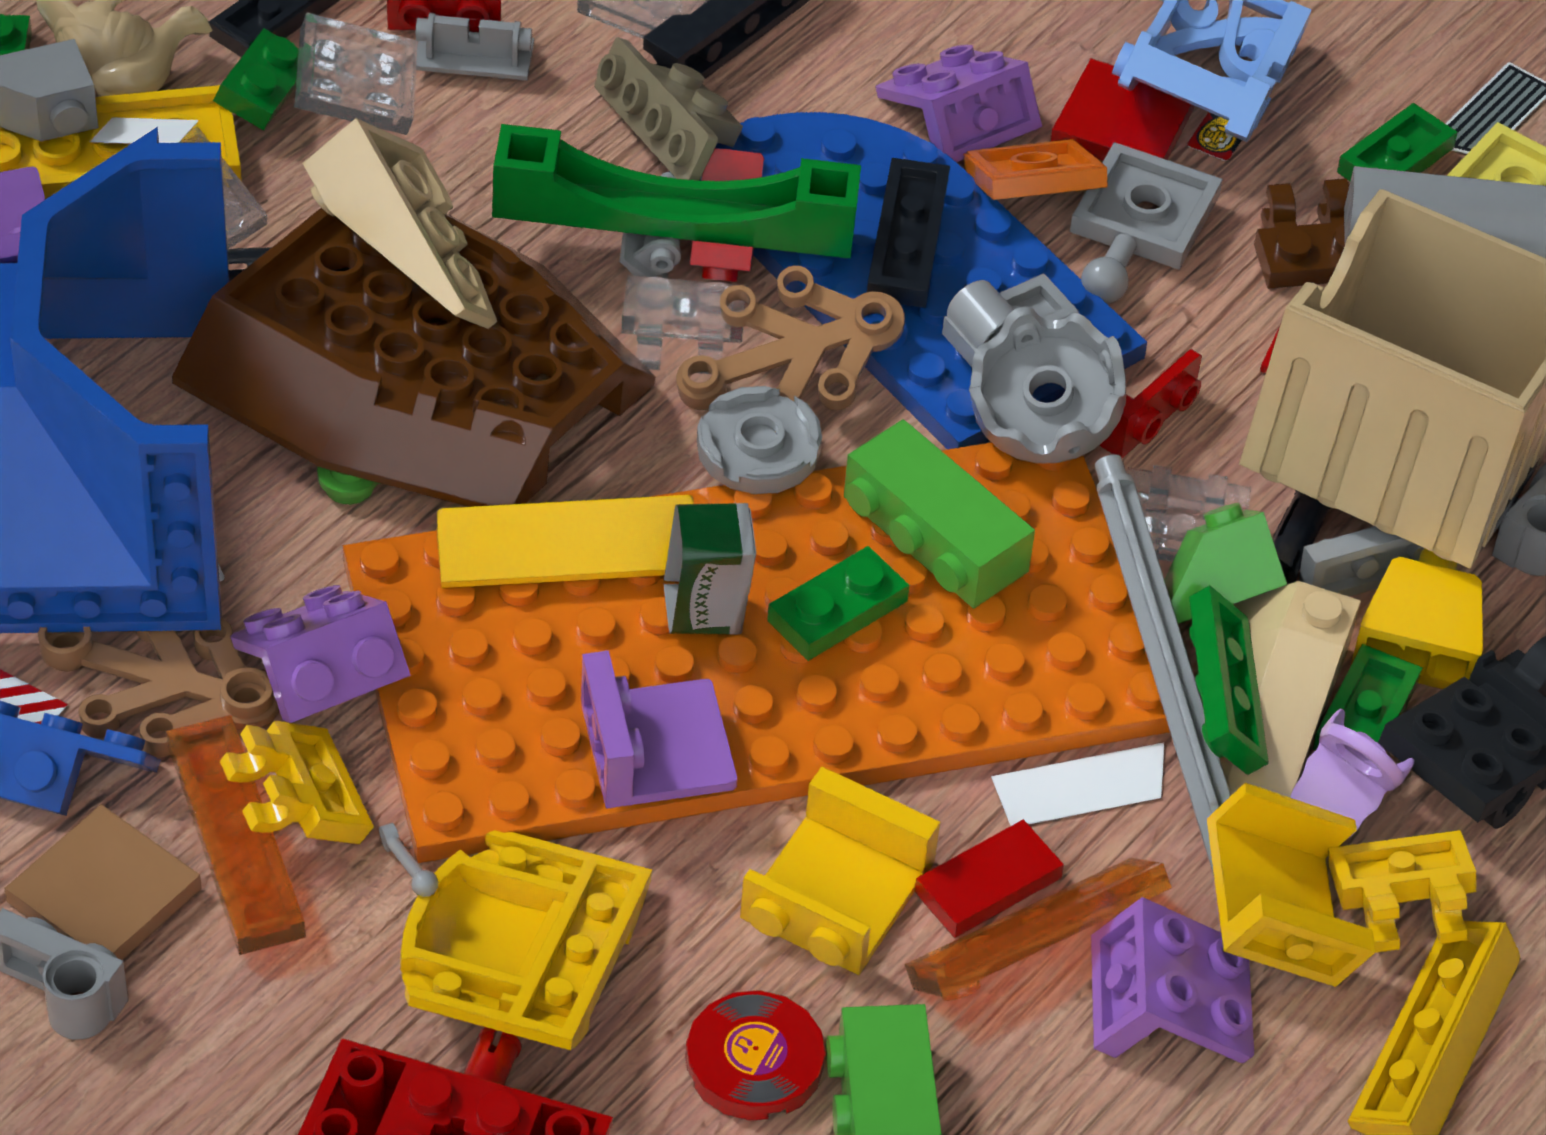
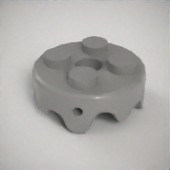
M1027 306L1014 309L1007 315L1002 328L996 336L987 343L978 346L973 356L969 392L977 424L985 437L999 450L1016 459L1032 463H1060L1076 459L1094 450L1113 432L1121 419L1126 404V378L1122 353L1117 339L1114 336L1108 338L1103 335L1086 317L1079 313H1070L1067 318L1061 320H1048L1040 317L1033 308ZM1046 383L1058 384L1066 390L1060 399L1050 403L1040 402L1032 397L1034 390Z

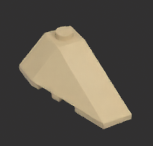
M355 118L302 163L314 183V186L311 187V193L325 212L339 218L455 316L487 329L497 322L479 272L468 260L459 254V251L468 245L463 231L455 225L452 227L445 217V214L453 208L451 199L421 147Z
M1297 581L1233 604L1249 620L1269 764L1246 775L1227 758H1220L1231 795L1246 782L1291 798V793L1303 774L1316 733L1323 720L1349 650L1361 600Z

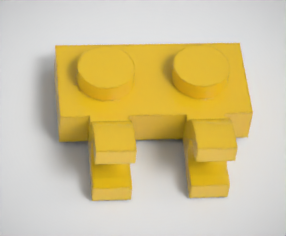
M275 720L267 731L258 726L246 725L240 735L248 752L242 754L226 752L219 762L228 781L252 782L264 777L269 772L276 773V775H269L263 783L271 801L261 804L249 802L242 811L252 832L269 833L281 830L292 822H298L307 838L360 845L374 826L328 729Z
M1461 830L1329 848V870L1342 909H1364L1366 928L1373 930L1376 953L1400 950V937L1395 925V919L1400 918L1398 903L1430 899L1434 925L1440 944L1467 941V928L1462 910L1467 909L1466 894L1476 892V869Z

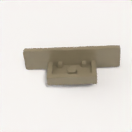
M619 37L614 40L609 53L599 63L597 79L595 81L596 90L676 179L699 181L716 144L721 143L734 147L743 128L737 119L726 109L728 102L720 95L709 91L703 85L704 76L688 66L674 63L671 69L649 63L628 40Z

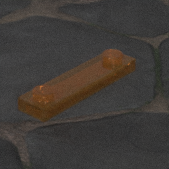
M228 715L167 730L168 749L238 954L242 955L306 938L305 921L273 832H252L242 812L249 802L262 803L255 781L244 783L228 781L219 762L226 752L245 753L232 716Z
M1128 858L904 964L913 990L940 996L945 1001L956 1000L973 994L981 987L980 979L1110 917L1115 918L1141 897L1149 900L1171 889L1164 863Z

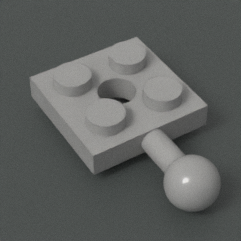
M1114 142L1102 162L1107 167L1108 187L1086 190L1071 220V233L1110 246L1105 257L1092 260L1084 268L1081 282L1085 289L1091 294L1099 296L1107 304L1118 301L1128 288L1129 278L1125 268L1133 254L1180 270L1220 196L1222 178ZM1142 201L1157 205L1159 208L1143 209L1137 205Z

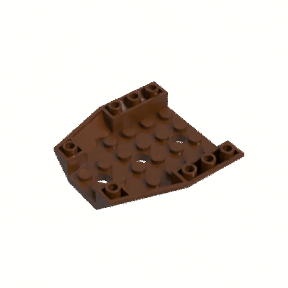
M320 208L212 295L172 375V384L318 467L463 506L475 507L526 504L547 484L550 447L597 404L621 416L655 384L656 376L543 264L447 213L445 214L452 227L455 225L463 231L468 245L459 251V254L468 260L479 272L497 322L489 329L452 314L339 218L328 214ZM344 267H349V268H351V269L346 270V271H333V270L342 269V268H344ZM442 320H446V321L449 322L448 324H445V325H431V324H428V323H437V322H440V321H442ZM542 374L550 377L542 381L528 379Z

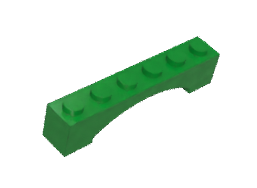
M501 124L493 164L492 217L850 259L861 165L801 158L799 168L766 177L730 181L676 179L634 171L595 158L561 140V130Z

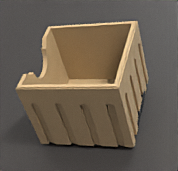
M1380 189L1361 212L1351 234L1347 238L1339 262L1325 289L1323 290L1324 287L1315 283L1306 282L1285 308L1239 465L1260 473L1269 481L1281 483L1317 499L1327 507L1339 509L1375 525L1385 533L1397 535L1433 551L1442 559L1454 561L1471 568L1478 558L1481 547L1486 546L1543 460L1546 451V258L1384 189Z

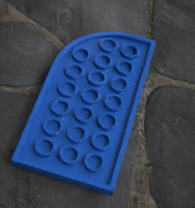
M797 112L749 118L740 123L743 128L734 147L721 143L716 144L715 148L762 154L764 157L762 177L799 168L801 158L861 165L850 259L754 248L753 256L776 279H778L779 274L789 266H802L811 272L814 283L853 299L863 293H867L868 278L891 159L899 158L950 166L946 199L926 308L901 305L905 318L902 335L889 348L872 352L865 365V368L947 450L990 442L977 424L969 392L972 367L942 334L944 317L947 316L951 300L962 288L972 282L986 280L1000 293L1041 274H1045L1076 307L1079 314L1086 317L1106 337L1114 336L1117 339L1122 353L1124 369L1145 359L1147 341L1099 296L1088 292L1083 286L1081 279L1002 204L997 200L991 199L976 185L974 178L931 142L892 125L868 118L826 112ZM792 281L785 288L790 292L797 293L804 290L806 284L800 281ZM804 306L822 325L837 320L811 307ZM869 314L863 320L869 324H878L885 317L881 314ZM1046 383L1037 387L1032 397L1040 402L1050 403L1060 399L1066 390L1058 384Z

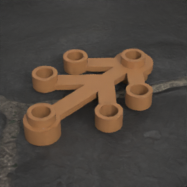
M789 266L779 274L777 287L780 300L792 308L806 305L837 320L820 326H814L756 302L754 292L744 285L730 286L720 296V310L723 320L733 327L748 326L778 338V340L719 360L705 355H698L687 359L677 371L676 380L679 396L688 407L696 410H707L709 405L718 396L726 393L727 384L789 364L778 387L775 389L780 390V396L787 397L794 401V396L801 399L825 351L848 344L838 367L825 371L818 381L819 398L822 404L831 410L846 409L855 400V385L872 352L889 348L902 335L905 325L903 309L895 298L882 292H867L853 299L814 283L811 272L802 266ZM792 281H800L806 284V288L797 293L790 292L785 287ZM737 300H742L749 304L747 309L741 312L731 311L728 306ZM869 314H881L885 317L878 324H869L863 320ZM697 372H709L711 374L710 379L703 383H696L690 379L691 375ZM833 383H842L848 387L847 391L841 395H832L826 391Z
M221 619V630H194L193 632L196 653L203 659L214 662L220 678L196 671L176 631H135L140 639L151 642L159 660L93 641L90 627H83L84 632L47 633V627L39 628L38 638L41 657L50 667L59 671L70 672L85 666L142 683L111 695H92L81 702L78 710L79 720L83 724L82 731L90 737L104 738L107 729L117 731L120 719L185 697L202 701L203 703L172 715L162 712L153 713L141 722L139 728L140 738L147 740L143 750L155 757H165L173 754L179 748L181 738L223 723L241 730L246 725L263 727L270 723L279 713L268 675L260 669L245 667L237 650L234 649L230 638L233 634L232 627L224 619ZM214 635L223 637L218 642H207L204 640ZM245 701H253L251 703H242ZM99 712L109 714L108 717L101 720L89 718L91 715ZM157 731L170 733L164 738H153L150 736Z

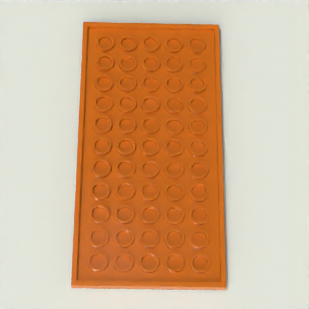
M993 443L941 450L1035 529L1029 572L974 609L955 592L945 590L938 583L934 574L911 554L901 552L894 545L890 536L868 517L860 516L852 509L844 497L846 466L815 470L799 485L779 493L751 494L731 489L726 485L656 495H691L694 504L748 503L752 516L756 559L741 634H670L663 584H679V582L664 581L665 575L441 588L437 530L342 545L343 563L350 591H361L362 595L387 602L411 676L376 689L375 693L417 862L424 863L447 859L460 849L467 855L488 850L489 847L485 845V837L487 833L493 830L503 833L514 832L550 841L808 796L809 783L821 766L866 786L1170 733L1098 492L1084 456L1082 455L1076 459L1060 463H1032L1006 454ZM869 546L909 584L908 602L807 661L767 621L768 605ZM609 650L615 677L625 675L629 689L700 679L711 680L737 774L736 789L606 809L581 706L582 654Z

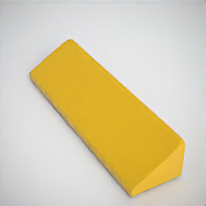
M691 495L439 509L437 511V543L441 588L665 575L675 505L694 504L693 497Z
M1464 921L1467 928V941L1440 944L1437 936L1348 1119L1351 1129L1365 1135H1439L1520 961V952L1505 922Z

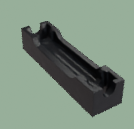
M709 0L691 14L673 15L643 37V49L654 57L657 62L656 65L671 69L674 63L683 64L696 70L706 79L810 0Z

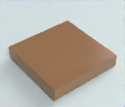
M100 804L4 889L7 903L26 917L40 918L53 926L58 933L83 944L95 943L104 946L114 953L118 959L123 960L202 888L199 873Z

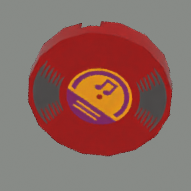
M761 990L734 992L710 1003L693 1021L685 1050L687 1071H689L690 1076L694 1080L693 1087L701 1099L725 1115L749 1121L769 1119V1113H778L785 1109L786 1114L802 1107L818 1089L826 1055L822 1030L810 1013L786 996Z

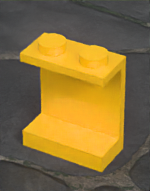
M821 766L809 783L806 817L765 876L752 869H749L744 876L740 918L751 923L755 929L767 936H778L811 952L815 958L827 965L840 966L860 975L913 896L916 878L928 872L934 864L940 821Z
M1246 782L1207 818L1224 952L1334 987L1339 985L1376 953L1372 929L1335 918L1333 913L1325 859L1329 856L1330 847H1339L1357 831L1355 819Z

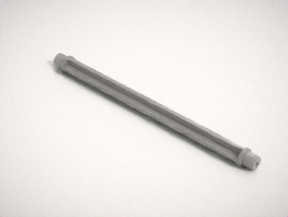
M1107 455L1095 463L1099 479L1096 489L1213 872L1207 818L1231 794L1220 758L1209 749L1202 734V725L1205 723L1203 703L1196 686L1195 677L1134 479L1126 473L1121 456Z

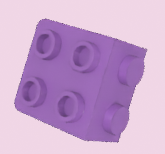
M340 585L324 587L303 597L305 606L283 614L281 608H273L251 615L243 621L246 629L230 636L234 649L262 658L282 720L288 723H293L411 676L387 602L362 595L361 591L342 592Z

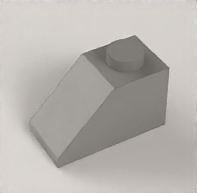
M75 39L0 55L1 128L39 141L98 128L94 83Z

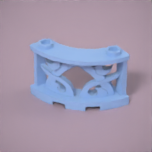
M1161 0L1164 3L1146 32L1141 31L1136 44L1133 45L1125 42L1112 70V74L1120 77L1118 86L1131 91L1138 82H1142L1228 120L1225 133L1248 142L1253 130L1257 128L1270 103L1271 98L1269 96L1275 83H1280L1307 27L1311 9L1293 1L1288 3L1284 0H1229L1227 19L1215 21L1218 15V3L1216 0H1207L1204 10L1200 11L1194 10L1189 5L1188 0ZM1245 6L1270 18H1240L1242 7ZM1172 23L1176 31L1166 35ZM1220 46V65L1229 77H1221L1176 57V55L1192 50ZM1235 46H1241L1238 54L1236 52ZM1242 57H1248L1253 61L1243 60Z

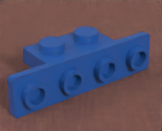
M0 701V799L67 816L85 754L154 773L158 771L161 760L143 751L146 742L144 739L108 729L104 741L80 735L82 723L44 713L41 724L19 719L20 707Z

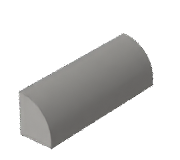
M1354 166L1344 207L1345 244L1361 212L1380 189H1384L1546 258V186Z

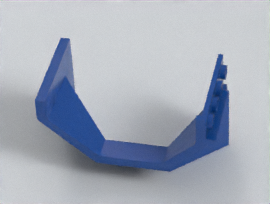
M156 127L22 214L18 262L0 263V633H38L40 627H47V633L84 632L83 627H90L91 632L221 630L222 608L208 424L153 425L138 420L46 340L69 338L192 337L212 295L230 282L221 142L159 143L158 127Z

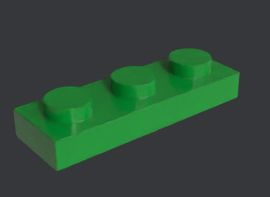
M1209 585L1189 597L1192 618L1189 634L1196 649L1199 672L1196 675L1195 681L1202 697L1205 723L1202 725V734L1209 749L1217 757L1227 758L1246 775H1249L1269 764L1249 620L1244 613Z

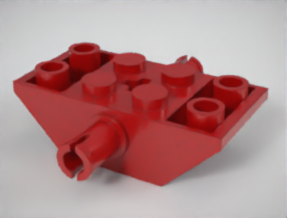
M484 1027L478 1034L476 1046L464 1073L341 1038L298 1135H609L613 1125V1117L505 1086L513 1063L522 1049L521 1041L516 1035L502 1032L496 1047L492 1043L497 1030Z

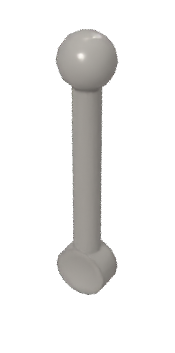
M393 823L380 826L379 834L385 851H392L412 877L411 886L413 891L421 897L433 895L438 889L437 876L433 872L421 868L401 842L398 831Z

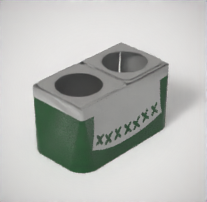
M748 503L675 505L664 581H677L679 584H663L670 634L742 633L756 559L752 516Z

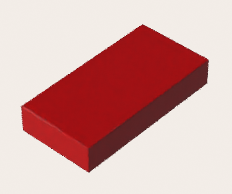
M1023 819L917 877L914 892L949 933L956 938L1060 880L1064 864Z

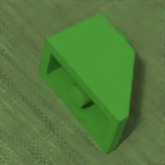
M1233 503L1203 514L1206 524L1187 531L1164 579L1178 624L1192 619L1189 597L1209 585L1232 604L1287 585L1264 512L1247 509L1242 511L1240 503Z

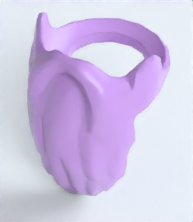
M1339 709L1321 729L1318 748L1307 759L1303 774L1295 785L1291 798L1355 819L1358 830L1365 818L1378 809L1384 794L1387 791L1396 789L1404 782L1415 761L1413 758H1408L1396 764L1386 754V749L1366 733L1356 732L1345 727V711Z

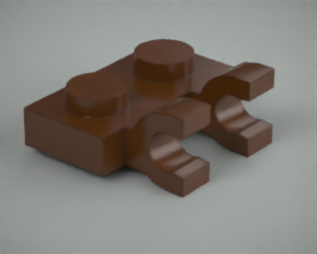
M1347 178L1324 180L1323 192L1326 203H1319L1317 207L1320 224L1297 225L1296 204L1291 183L1267 186L1266 195L1270 208H1262L1261 220L1264 228L1257 229L1254 247L1267 289L1303 286L1306 282L1328 284L1345 247L1344 207L1349 190Z

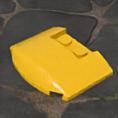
M493 830L487 833L485 837V845L489 847L488 850L469 857L461 849L435 871L434 874L438 879V889L429 897L418 895L415 899L403 931L400 954V970L405 985V998L410 1007L571 1051L589 1031L590 1016L624 944L629 945L651 882L652 869L514 832L503 833Z

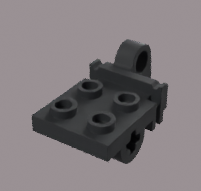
M1546 636L1538 640L1526 654L1517 649L1499 661L1492 650L1480 656L1469 679L1464 676L1386 723L1378 741L1382 747L1401 762L1408 758H1413L1415 762L1411 769L1477 823L1485 820L1495 829L1504 826L1518 814L1529 800L1536 785L1542 790L1546 789Z

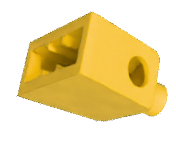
M1425 548L1420 553L1419 561L1404 557L1392 559L1362 618L1351 665L1362 644L1423 667L1419 684L1444 689L1464 676L1469 679L1483 651L1482 581L1475 574L1456 570V562L1442 559L1433 551Z

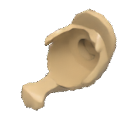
M36 0L38 11L54 33L55 41L58 43L75 39L98 96L158 91L170 74L174 53L179 42L184 37L192 34L199 36L213 31L208 19L195 7L186 6L181 7L159 28H152L149 21L143 20L139 15H132L128 11H115L116 5L124 0L88 1L78 7L70 0Z

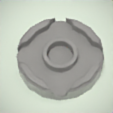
M767 386L740 387L718 396L709 405V411L704 415L703 419L701 416L697 426L699 460L710 476L731 489L751 494L779 493L799 485L815 470L821 454L822 434L820 422L809 405L794 396V401L787 397L780 396L779 389Z

